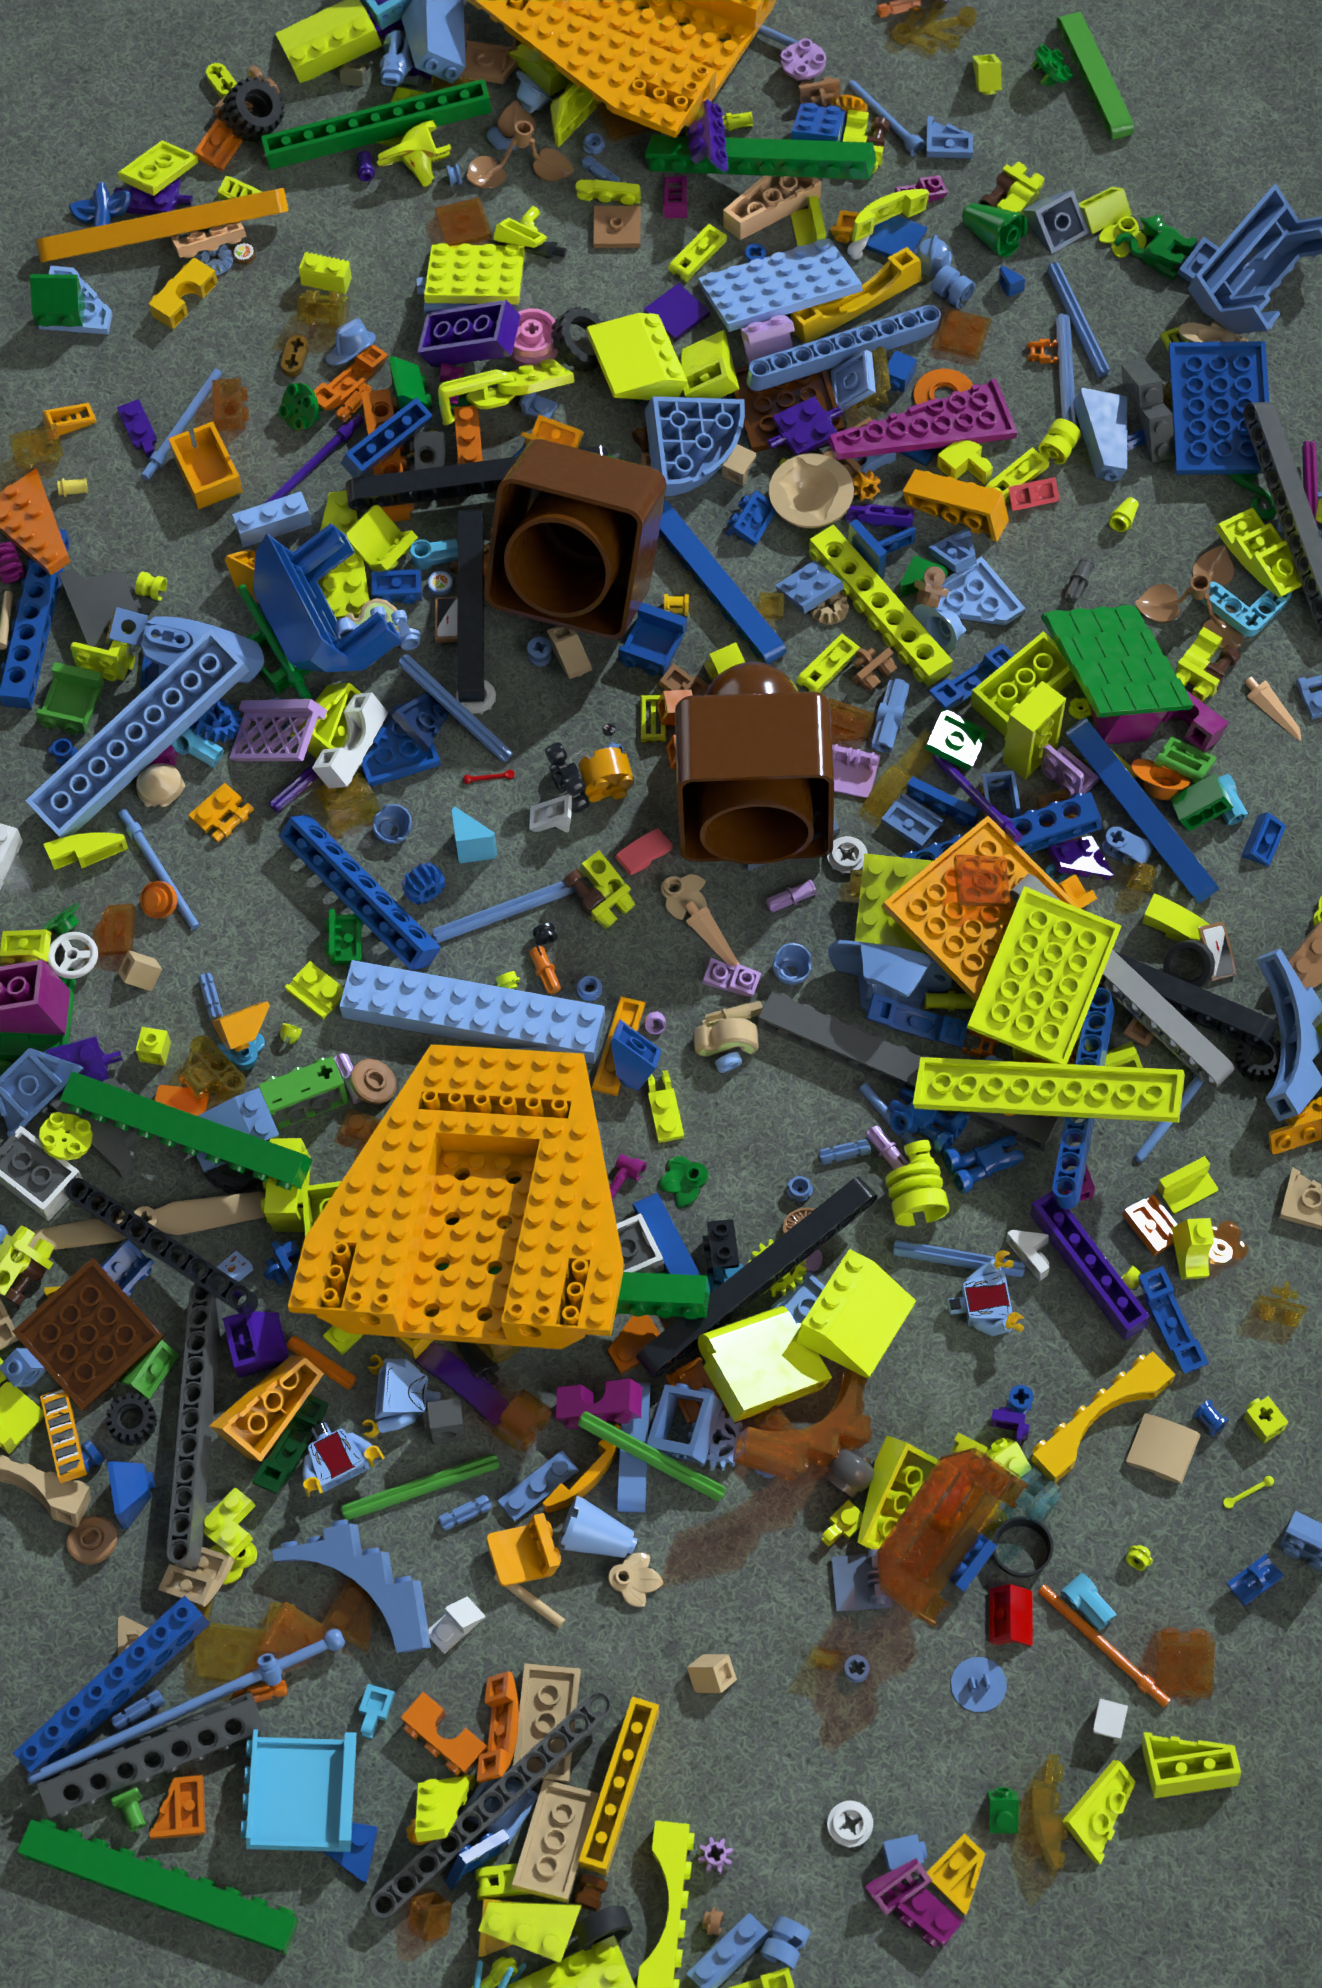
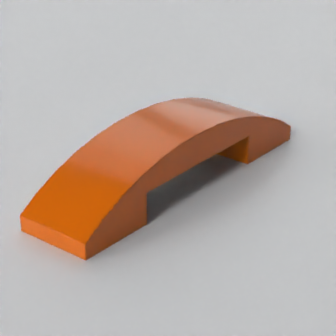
M374 344L355 356V362L328 385L323 382L313 390L318 400V406L324 411H328L342 405L354 391L358 392L357 388L362 383H367L381 369L388 359V354Z
M510 1671L487 1678L485 1704L490 1706L492 1711L487 1753L479 1755L477 1782L479 1783L502 1777L511 1763L516 1748L519 1708L513 1674Z

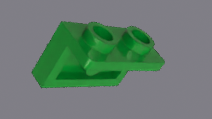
M329 909V918H325V933H329V941L324 942L325 956L330 957L331 966L351 965L352 960L362 962L363 921L356 914L336 915L335 909Z

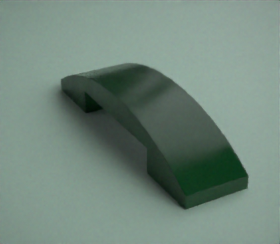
M309 1394L293 1416L269 1459H265L252 1480V1484L275 1495L280 1492L298 1467L308 1445H310L314 1437L312 1428L322 1422L329 1406L328 1402Z

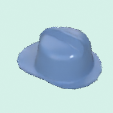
M934 235L933 238L925 239L915 251V255L921 260V273L926 274L927 277L936 276L942 267L951 264V252L948 251L945 242L938 239L937 235Z
M359 318L342 325L336 331V347L326 355V362L332 366L347 363L361 351L372 345L376 340V335L373 332L367 331Z

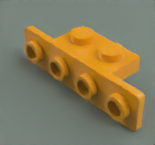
M1322 1096L1311 1100L1299 1115L1285 1119L1288 1126L1269 1132L1270 1150L1273 1155L1322 1140Z

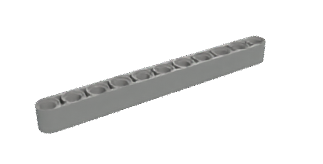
M1031 874L1026 875L1009 891V895L1015 904H1017L1024 886L1060 900L1040 880ZM1112 949L1099 983L1207 1086L1216 1089L1234 1071L1232 1062Z

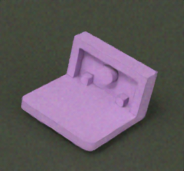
M785 315L774 316L770 320L754 322L747 327L740 328L748 366L755 359L793 348L790 332L795 331L794 324Z
M1049 744L1043 748L1041 770L1045 777L1057 782L1066 795L1085 794L1099 781V776L1064 746H1061L1057 751Z

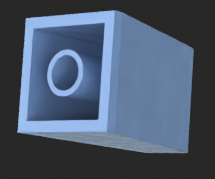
M413 0L401 18L415 68L454 84L466 68L463 0Z

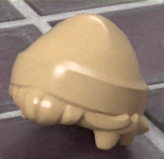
M164 763L147 766L138 775L136 785L137 795L146 807H156L157 805L166 807L177 799L185 788V783L179 771L172 765Z

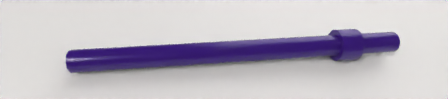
M357 414L347 425H342L336 431V435L264 503L285 497L335 448L353 436L352 432L364 422L363 417Z
M937 755L933 756V760L1015 843L1022 839V834L1013 826V822L1006 815H1002L949 761Z

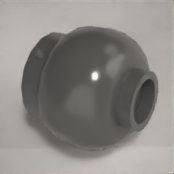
M855 1447L852 1451L842 1449L836 1452L828 1465L829 1472L825 1473V1478L852 1498L857 1497V1493L867 1489L873 1480L874 1469L869 1465L872 1459Z

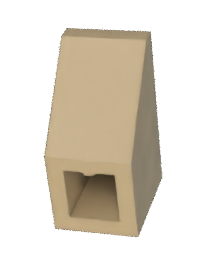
M560 626L547 630L553 653L569 679L581 676L592 670L575 630Z

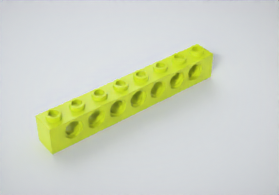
M834 524L810 539L809 555L812 560L820 562L826 570L842 581L844 589L840 592L845 597L849 596L853 600L854 608L858 613H864L868 617V623L871 628L881 632L885 644L889 648L894 647L898 652L900 661L904 665L908 664L913 669V675L918 682L923 681L929 687L952 672L953 660ZM904 640H911V641H913V642L908 643V642H905ZM920 657H926L927 659H926V660H921V659H919V658H920Z

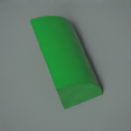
M1215 773L1170 797L1179 821L1188 831H1192L1234 808L1227 791Z

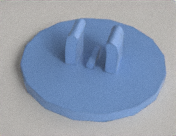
M971 1657L962 1661L954 1670L951 1678V1691L956 1701L965 1709L973 1712H987L996 1708L1004 1699L1007 1690L1006 1677L1002 1669L994 1661L984 1657Z

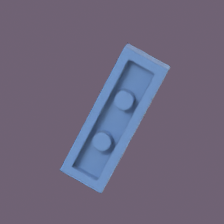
M562 1450L500 1498L498 1503L513 1522L516 1523L546 1500L561 1483L565 1485L578 1475L580 1471Z
M748 1913L686 1974L698 1988H718L771 1935L758 1920Z

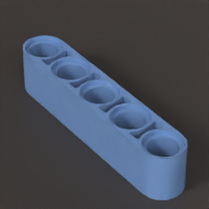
M636 1382L642 1386L641 1418L631 1419L630 1423H621V1430L647 1444L649 1437L651 1383ZM620 1449L618 1512L645 1513L648 1463Z

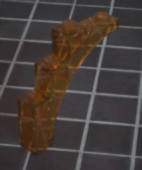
M850 1369L844 1372L840 1392L832 1409L822 1421L807 1428L782 1432L747 1427L735 1438L733 1462L794 1481L798 1476L805 1473L809 1462L826 1466L833 1459L837 1458L841 1447L851 1451L854 1447L859 1450L870 1441L872 1436V1429L870 1428L871 1417L862 1414L865 1406L864 1401H862L863 1391L866 1387L867 1378Z

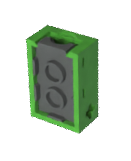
M333 1056L317 1059L309 1066L294 1068L288 1074L280 1077H270L259 1084L261 1094L277 1130L349 1103L344 1082Z

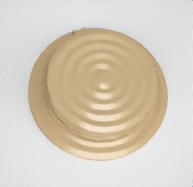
M802 454L785 461L774 472L769 485V498L775 512L786 522L802 528H820L836 522L846 514L854 495L853 481L847 469L837 460L821 454Z

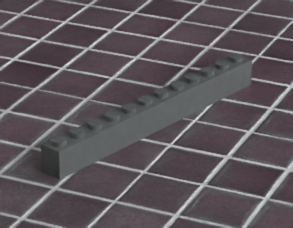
M771 992L758 1019V1027L899 1089L905 1087L915 1091L920 1057H928L916 1055L905 1046L893 1045L880 1035H870L857 1025L845 1024L834 1015L822 1014L809 1004H799L788 995ZM961 1111L968 1114L970 1120L1006 1136L1013 1135L1015 1140L1043 1152L1058 1122V1116L1024 1114L1006 1116L1003 1113Z

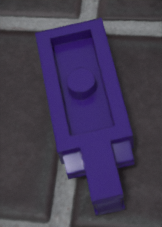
M137 399L117 407L133 446L137 450L143 448L146 457L150 458L155 450L153 444L157 443V440L140 400Z
M866 504V507L850 505L846 512L847 523L857 519L861 523H869L872 526H882L884 524L893 525L899 529L912 527L914 517L913 508Z

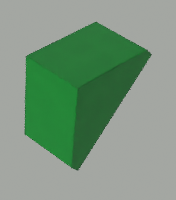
M914 555L900 582L899 594L901 598L919 591L918 588L914 587L915 579L924 582L923 574L926 569L937 566L944 571L945 578H947L948 571L946 567Z

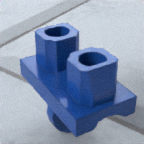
M276 1240L271 1243V1246L279 1263L276 1264L273 1258L268 1259L266 1263L269 1268L265 1270L264 1276L267 1280L275 1279L279 1285L285 1281L282 1276L285 1273L293 1287L298 1264L292 1266L289 1261L300 1256V1250L295 1240L281 1245Z
M1265 1554L1228 1581L1226 1585L1240 1603L1246 1606L1281 1580L1284 1575L1274 1566L1268 1555Z

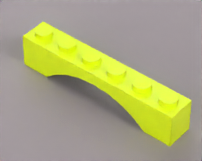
M655 1821L652 1854L661 1867L667 1883L669 1912L666 1927L658 1945L639 1967L637 1988H679L680 1980L674 1979L675 1967L681 1968L683 1950H678L677 1947L678 1938H684L686 1920H680L681 1909H687L689 1891H683L684 1880H690L692 1862H686L687 1851H693L695 1833H689L690 1824Z

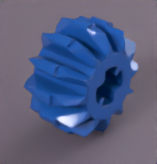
M430 862L424 865L420 863L418 867L412 868V871L406 873L405 879L401 882L407 899H410L412 903L415 902L417 905L423 902L427 904L429 900L435 899V896L441 894L442 888L446 885L442 871Z

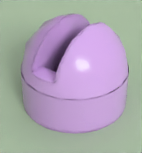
M656 1011L646 1016L645 1029L647 1032L660 1034L665 1030L666 1020L662 1013ZM653 1020H658V1024H659V1025L656 1026V1027H659V1028H657V1029L652 1028V1027H654Z

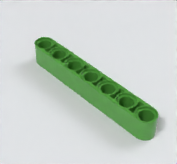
M1079 11L1057 17V28L1063 34L1061 37L1071 51L1069 54L1079 68L1077 71L1087 85L1085 88L1090 98L1092 97L1095 102L1093 105L1098 115L1101 114L1102 124L1106 132H1109L1111 136L1110 141L1133 135L1134 124L1082 13Z

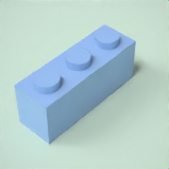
M301 491L232 514L235 529L243 548L262 542L266 533L274 538L312 525L309 509Z

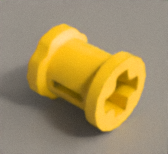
M664 594V610L688 616L689 594L684 596Z

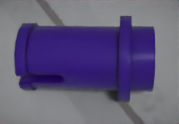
M360 151L356 156L358 162L357 176L361 181H371L375 175L371 154L368 151Z

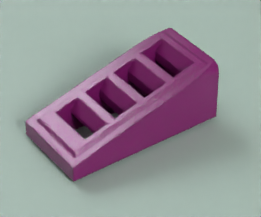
M687 176L664 177V218H687ZM668 183H679L673 185H682V187L669 188Z
M917 1858L873 1880L865 1887L883 1913L887 1915L932 1880ZM915 1871L919 1878L914 1880L910 1874ZM904 1878L909 1882L906 1885H903L901 1882ZM896 1885L898 1889L893 1891L892 1887Z

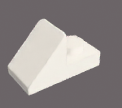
M567 794L531 806L529 829L534 832H540L557 827L564 832H569L572 796Z
M1017 1230L1009 1231L1006 1242L1040 1282L1048 1276L1050 1267L1044 1254L1041 1252L1037 1253V1251L1048 1244L1049 1235Z
M468 1597L445 1608L446 1614L428 1629L430 1640L443 1654L486 1618Z

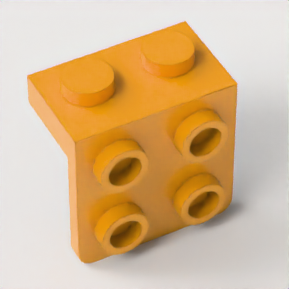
M538 415L532 433L528 434L522 431L520 436L525 439V444L535 439H543L578 448L584 432Z
M544 1513L533 1515L525 1526L493 1532L486 1537V1543L498 1582L501 1586L506 1587L550 1577L560 1566V1551L557 1547H554L552 1526L549 1521H546Z

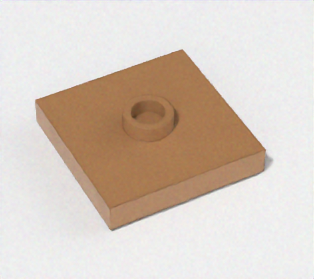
M594 206V248H640V206Z

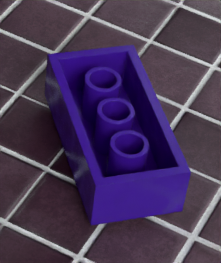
M507 300L427 312L417 353L432 367H441V363L455 365L512 356L521 315Z

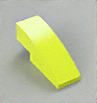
M116 833L76 834L43 844L54 870L79 861L81 868H84L129 849L124 835Z
M1155 893L1147 907L1142 922L1145 925L1165 932V937L1178 942L1186 940L1200 942L1198 927L1209 925L1208 922L1186 908Z

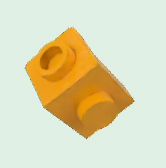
M840 210L836 226L831 225L830 228L832 235L838 242H852L854 222L860 212Z

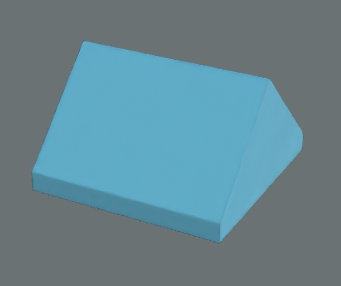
M454 806L452 817L459 864L495 859L498 855L495 833Z

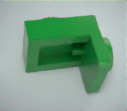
M1008 1787L995 1788V1791H988L989 1832L1019 1834V1798L1017 1791H1012Z

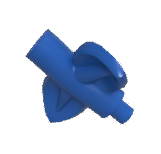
M99 182L97 183V189L93 191L94 200L74 202L69 205V210L74 218L81 223H94V227L110 224L111 217H119L126 212L130 202V192L119 191L110 196L109 191L106 189V184Z

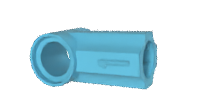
M456 539L432 543L426 540H417L410 548L412 563L414 567L420 570L428 569L435 564L458 561V544Z
M188 728L171 744L177 753H189L212 768L216 766L224 753L223 748L208 739L204 740L202 734L195 735L196 729Z
M1225 774L1218 778L1227 791L1234 808L1221 815L1227 825H1234L1247 818L1248 813L1237 795V788L1233 778L1229 774Z
M1080 1573L1060 1593L1064 1599L1067 1598L1073 1604L1072 1608L1079 1610L1099 1632L1117 1614L1097 1593L1098 1590L1094 1583L1085 1574Z

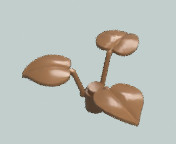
M515 100L503 111L498 121V129L503 136L513 138L501 163L498 164L494 158L489 156H479L470 163L466 178L473 185L485 189L494 188L502 184L507 174L501 168L505 165L514 145L519 148L531 146L533 157L537 159L533 164V170L539 178L545 181H557L566 178L574 173V168L570 161L557 150L545 148L541 150L540 155L537 154L535 140L532 139V134L536 129V122L519 102Z
M1225 545L1209 550L1195 562L1190 588H1186L1185 593L1179 599H1177V592L1173 587L1167 584H1158L1150 587L1135 601L1137 609L1146 618L1155 622L1166 623L1173 621L1179 616L1180 608L1178 604L1182 603L1188 595H1191L1196 600L1204 599L1211 620L1206 621L1203 627L1222 637L1220 648H1224L1226 645L1238 648L1243 642L1244 635L1218 615L1215 616L1210 602V583L1216 582L1223 587L1229 584L1234 576V566Z

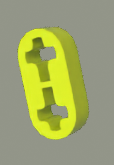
M213 63L207 67L206 75L209 83L219 97L224 98L229 91L224 90L223 85L232 89L237 84L223 64ZM214 72H217L218 74L220 73L221 78L219 79V78L217 77V75H216V74H213V73H214Z

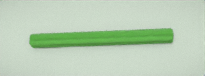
M584 1412L580 1416L578 1426L716 1501H720L726 1491L725 1486L589 1412Z
M492 1453L341 1506L344 1519L351 1520L499 1468V1461L496 1454Z

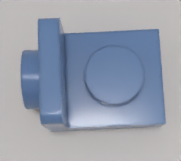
M534 392L522 395L519 406H521L522 415L537 420L538 415H542L551 419L558 407V403L538 396Z

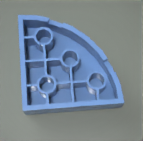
M652 397L645 408L651 466L660 471L665 477L667 485L665 497L690 492L705 484L717 474L722 464H724L735 449L745 418L744 399Z

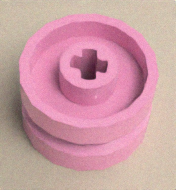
M529 308L519 311L518 313L521 315L510 359L518 366L540 364L545 359L554 360L558 354V350L554 349L553 346L554 339H551L552 325L556 322L555 319L548 312L541 309Z

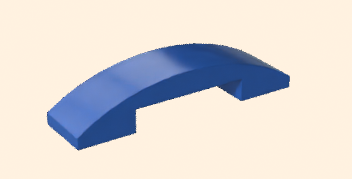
M1002 643L986 653L983 661L951 681L947 678L930 689L929 694L945 710L959 706L971 700L972 690L1012 658L1014 654Z
M872 993L866 1019L909 1035L960 1048L963 1047L967 1031L966 1027L969 1023L946 1015L940 1016L899 1003L898 1000Z
M1162 1266L1139 1275L1138 1280L1150 1313L1183 1375L1208 1365L1209 1363L1199 1341L1194 1339L1173 1295L1174 1288L1164 1267Z

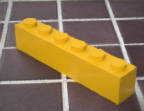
M633 1696L631 1698L579 1858L580 1868L604 1876L608 1875L659 1717L660 1710L658 1704Z

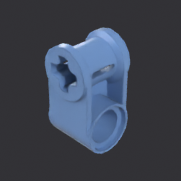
M1121 827L1110 828L1102 844V850L1106 855L1122 862L1126 866L1129 864L1135 867L1136 871L1143 869L1154 850L1153 845L1149 841Z

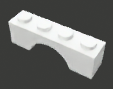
M372 692L353 695L344 711L347 722V738L342 748L323 749L312 768L328 788L347 787L351 783L353 775L362 763L363 757L383 725L388 712Z

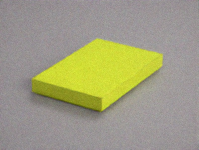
M162 140L117 173L118 180L154 196L198 163V156Z

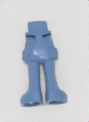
M400 30L390 32L383 42V48L387 54L382 57L379 65L381 68V83L386 86H398L413 67L412 53L407 36H405L403 47V34Z

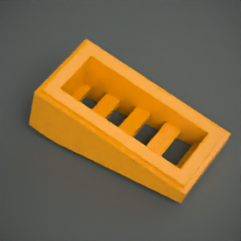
M84 403L43 410L42 421L48 437L51 439L95 424L96 418L90 404ZM86 410V418H81L79 412ZM74 414L76 419L72 420L70 415Z

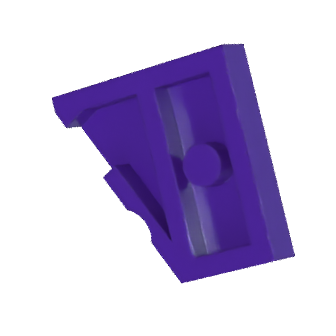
M1092 835L1051 845L1046 851L1056 870L1060 873H1074L1087 878L1092 874L1103 876V880H1110L1114 876Z

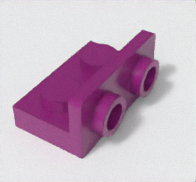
M924 1887L905 1902L900 1903L896 1910L900 1914L898 1920L909 1929H912L913 1926L923 1933L921 1935L922 1940L932 1948L938 1945L942 1949L964 1921Z

